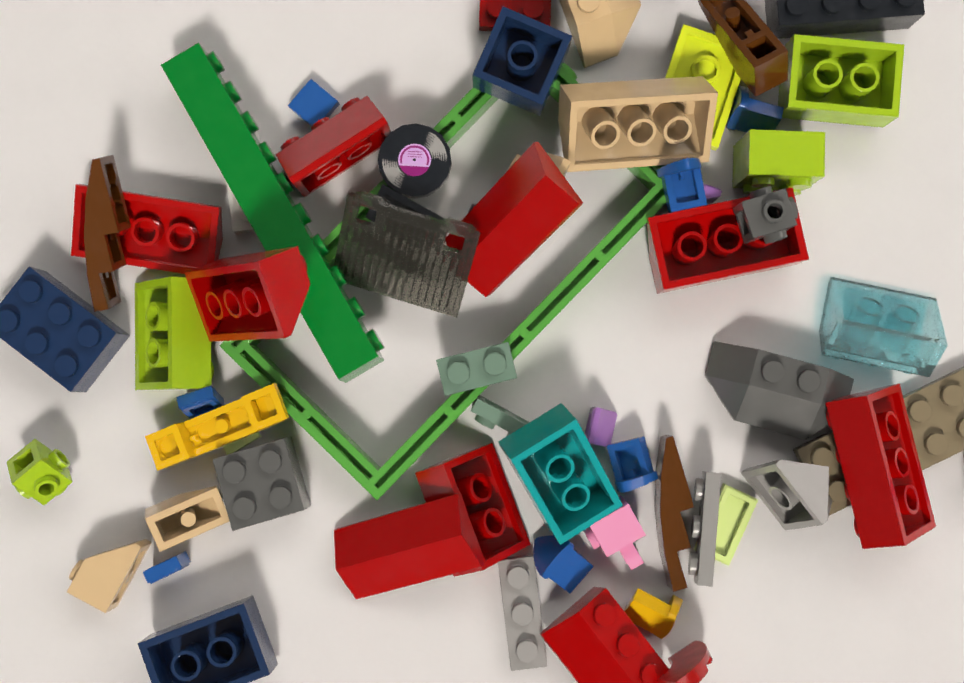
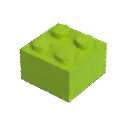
M750 129L733 146L732 188L743 189L744 194L771 186L772 190L793 188L794 195L796 196L800 195L801 191L811 188L814 183L825 177V132Z

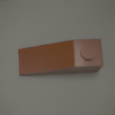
M698 0L704 15L734 70L755 97L788 80V50L746 0Z

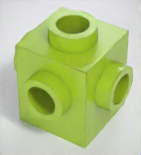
M33 439L6 462L11 483L15 486L16 490L26 499L32 497L42 505H46L55 496L62 494L73 482L68 468L70 466L68 458L60 450L54 449L52 451L37 439Z

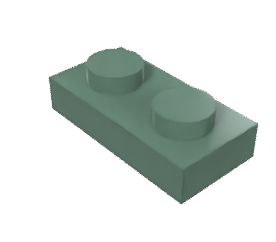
M509 342L436 360L445 396L517 378Z
M481 395L476 398L471 408V412L476 414L474 419L490 429H494L495 425L508 431L506 436L529 423V421Z

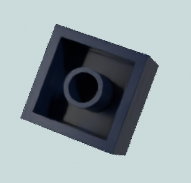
M502 6L473 72V88L541 116L568 54L572 35Z

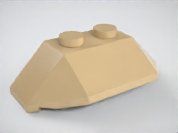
M559 0L584 68L619 54L641 7L640 0Z

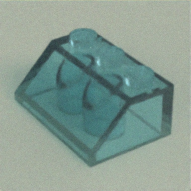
M835 277L830 278L819 328L822 355L834 359L867 364L872 367L901 371L906 374L931 376L948 346L936 298Z

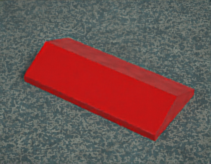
M534 142L445 238L454 272L485 297L490 296L583 204V201L539 142Z
M75 184L71 256L86 258L84 223L88 185ZM122 191L131 224L130 228L118 233L126 265L185 274L184 272L219 260L223 241L222 208L220 206Z
M461 492L334 530L336 571L355 599L464 572L484 565Z

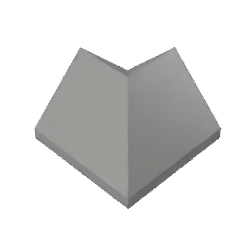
M780 459L746 468L741 472L742 476L784 530L819 526L828 521L833 501L828 495V466Z

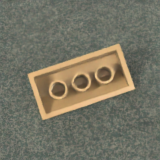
M703 76L560 85L558 122L563 157L571 161L567 172L661 166L686 158H698L701 163L709 162L718 92Z

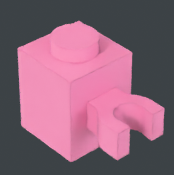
M620 495L618 497L623 504L622 507L583 531L594 550L601 547L607 557L619 551L626 564L633 570L644 563L633 542L646 534L630 505Z

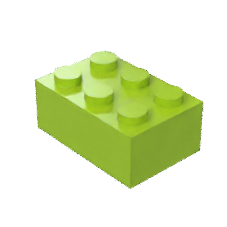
M794 34L785 44L788 50V80L779 85L778 106L784 107L782 118L883 128L899 117L904 44Z

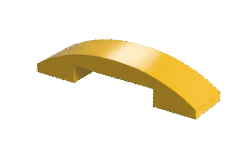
M273 383L212 411L149 434L145 438L158 471L262 431L288 419L289 415L277 383Z

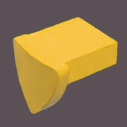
M638 588L626 605L624 612L634 624L663 639L673 628L683 599L673 594L667 604Z

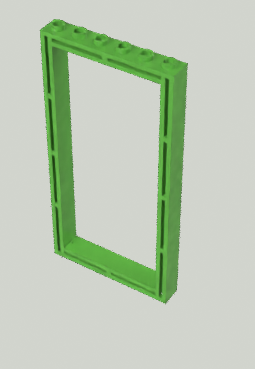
M563 63L550 93L558 103L560 85L579 84L576 81L577 75L565 63ZM472 88L433 129L443 136L449 148H451L498 98ZM665 165L627 168L650 191L502 342H509L513 360L647 223V218L653 217L665 205L666 199L661 177L658 178L656 171ZM384 179L324 239L330 251L325 257L331 267L335 266L357 244V242L353 241V238L359 227L369 232L376 224L365 218L382 184L387 186ZM263 339L223 341L219 345L262 388L277 383L288 414L376 500L405 473L488 387L484 386L452 394L392 457L380 467L257 347Z

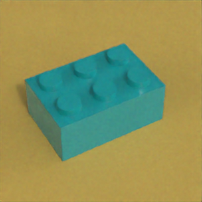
M562 403L498 441L543 521L560 545L623 506L577 419Z

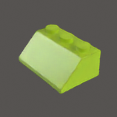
M171 276L135 283V390L202 389L211 386L214 375V366L211 362L212 342L208 339L186 277Z

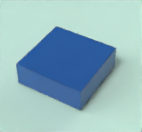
M310 79L289 103L288 107L312 127L318 120L329 117L340 104L334 97Z
M212 385L176 397L179 409L190 419L225 405L224 398Z
M184 551L143 571L147 583L152 584L190 565L191 561L187 552Z

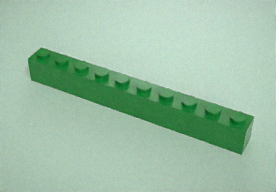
M198 42L161 64L265 251L298 246L300 254L306 261L307 275L311 283L300 313L338 380L347 383L383 362L384 358L380 350L385 347L374 329L368 331L361 319L366 314L355 296L351 299L347 296L343 289L348 284L347 280L337 265L331 267L325 255L330 253L319 233L314 236L312 235L307 226L308 223L312 222L308 212L301 202L295 205L289 193L294 191L293 186L283 171L277 174L272 165L277 159L267 142L263 141L260 143L257 139L255 132L259 130V127L247 110L242 113L237 104L242 98L231 81L225 83L220 73L225 71V68L214 51L207 53Z

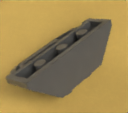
M716 341L713 342L705 372V378L712 385L720 401L734 421L805 440L828 425L826 402L850 395L854 382L853 378L830 368L760 349Z

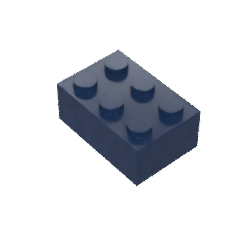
M30 266L0 303V338L70 392H87L130 337L127 332L99 311L94 312V308L47 271Z
M253 595L152 633L137 643L151 683H249L270 675L278 665Z

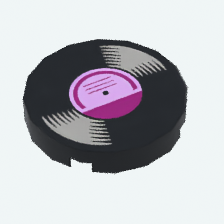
M417 123L402 125L390 132L382 142L378 154L379 172L387 186L412 199L428 197L440 189L449 178L452 166L450 148L443 136L432 127Z

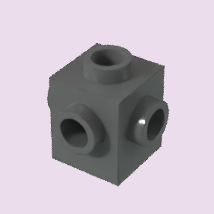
M771 186L758 189L749 193V200L742 201L733 208L744 244L762 238L765 244L782 240L788 237L786 231L797 225L798 208L795 200L792 197H788L786 188L773 192Z

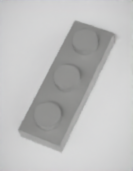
M702 471V479L696 478L694 486V500L700 501L699 516L693 515L691 537L697 538L696 553L690 552L688 575H694V582L697 585L713 587L721 473Z
M533 555L505 558L498 562L511 671L547 667L545 643L540 635L543 627Z

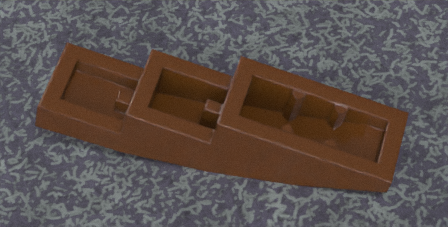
M114 155L92 159L86 193L84 244L87 278L94 312L108 310L121 302L114 271L125 266L126 261L118 233L131 227Z
M664 435L660 437L656 464L658 479L655 480V519L658 547L667 586L675 592L688 588L677 552L691 548L681 511L694 508V504L674 437Z

